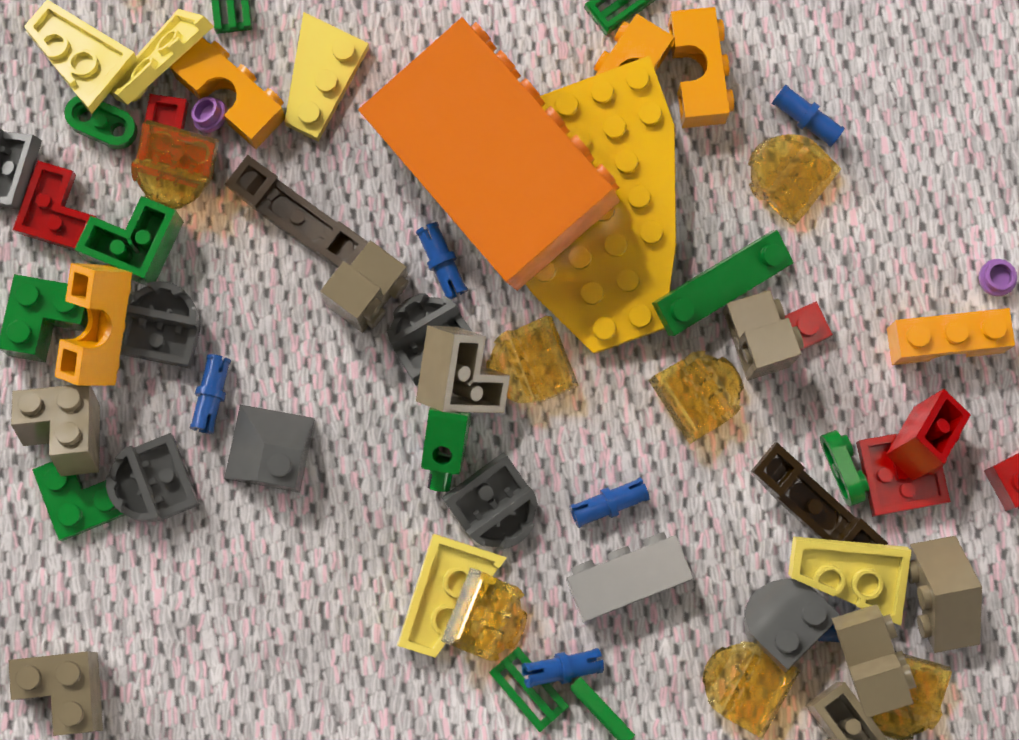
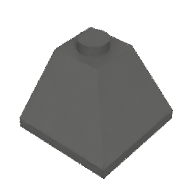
M240 404L224 479L300 493L315 418Z

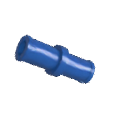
M788 85L782 88L771 103L798 122L796 126L802 130L804 127L827 143L829 147H832L845 130L843 126L841 127L818 110L820 106L817 103L810 104L791 90Z
M438 222L427 224L428 230L424 229V227L418 229L416 234L419 236L429 258L427 262L430 271L434 270L445 296L453 299L457 297L456 293L462 295L467 292L468 288L465 286L454 262L457 257L454 251H449L439 229Z
M208 354L206 357L207 361L201 386H197L195 390V396L198 398L192 423L189 427L194 431L199 429L198 432L214 434L220 402H224L226 397L223 389L228 368L231 364V360L227 357L223 360V356Z
M640 477L635 481L612 490L608 487L600 490L599 495L577 504H571L569 508L576 526L581 528L585 524L608 515L610 518L619 515V511L643 501L646 502L650 498L645 483L643 484V480Z
M598 648L571 655L561 652L555 654L552 659L523 663L522 676L529 675L528 679L524 680L527 688L557 681L561 684L571 683L572 678L603 673L604 662L603 660L597 661V658L601 657L602 654Z

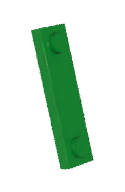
M773 230L652 302V305L668 336H675L794 262L778 230Z

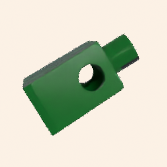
M430 407L421 462L422 469L430 470L428 489L449 492L452 475L460 474L465 457L472 413L442 412ZM443 446L448 448L451 451V454L442 453L439 450V447Z

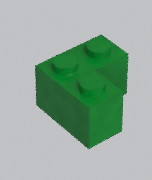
M141 196L125 230L90 215L74 250L85 261L92 264L110 265L132 272L131 280L147 286V283L157 281L184 221L175 209Z
M14 274L0 333V351L11 357L46 363L54 326L84 331L88 322L87 310L84 307L65 301L67 283Z

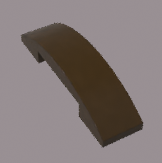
M249 155L244 158L225 183L227 188L263 217L336 268L343 261L351 265L368 243L340 221L336 222L279 181L278 176Z
M774 442L750 471L785 509L818 538L888 544L863 519L853 516L804 471L805 467L778 442Z

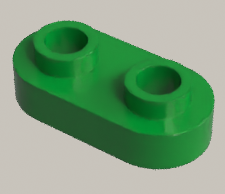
M75 96L67 103L64 111L65 119L75 132L113 149L127 148L136 140L138 134L137 125L126 111L102 101L92 113L91 119L83 122L80 121V117L84 112H89V110L81 100ZM119 126L125 127L123 135L118 137L113 135L115 128Z
M837 430L821 435V447L844 501L849 507L864 502L866 499L865 492L869 491V485L864 473L861 470L856 471L851 457L854 456V450L847 435L841 436Z

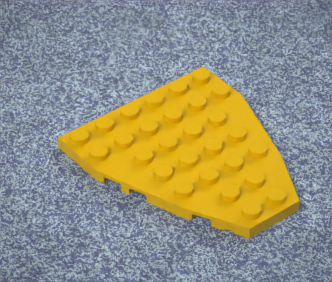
M649 55L540 96L546 103L542 108L546 110L551 106L566 123V127L570 130L567 134L569 139L577 135L595 159L591 164L595 168L602 164L620 187L615 191L620 202L525 284L532 294L594 354L665 330L652 302L671 292V279L676 254L675 126Z

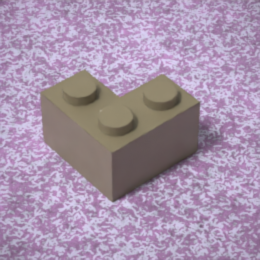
M370 240L351 265L345 261L342 262L320 292L329 309L363 333L368 326L373 329L382 320L386 313L383 307L391 296L397 299L403 293L409 283L405 279L408 276L407 267Z
M770 290L729 302L724 307L723 313L747 381L790 368L801 355L800 349L804 347L801 333L797 326H791L789 318L785 319L780 300L778 298L773 299Z
M427 325L416 402L442 412L504 413L510 375L481 366L486 336L459 327Z
M66 385L12 391L11 426L23 446L49 444V457L60 476L99 473L100 404L91 386Z
M950 536L910 544L911 558L908 581L910 584L915 583L917 586L918 600L922 608V615L917 616V625L923 639L928 638L934 653L980 645L982 585L957 537Z
M875 604L832 618L866 718L914 704L909 689L916 688L915 680L902 650L894 651L891 639L898 636L890 614L883 616L878 605Z
M86 651L8 660L11 700L51 697L53 736L103 731L98 652Z
M845 682L834 683L805 705L829 737L826 740H887L871 717L866 718L861 703Z

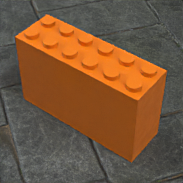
M461 17L358 110L506 283L518 291L620 202L615 192L620 187L602 164H599L596 168L591 164L595 159L577 135L569 139L567 134L570 130L551 106L546 110L542 108L546 103L534 86L526 78L521 82L517 80L521 75L515 69V65L502 50L496 54L494 53L497 48L483 28L477 22L470 26Z

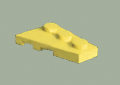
M46 0L24 26L29 36L91 114L137 60L132 50L49 0Z
M178 9L138 53L136 62L109 94L127 105L137 101L144 95L151 83L214 26L202 15Z
M303 12L284 121L285 125L319 142L369 50V43Z
M432 534L397 646L436 658L463 620L467 611L481 595L487 583L507 557Z
M793 536L788 575L792 579L833 597L841 598L861 609L877 604L883 616L890 614L893 623L901 626L911 549L905 546Z

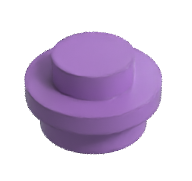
M204 97L194 105L191 113L195 127L203 133L216 131L224 124L226 120L224 114L228 111V108L218 98Z
M993 259L982 266L978 279L981 288L989 295L1004 296L1010 293L1016 286L1017 272L1008 261Z

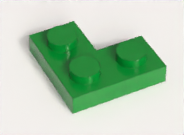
M53 462L32 469L59 541L67 540L125 516L110 501L106 489V480L83 489L79 475L60 476Z

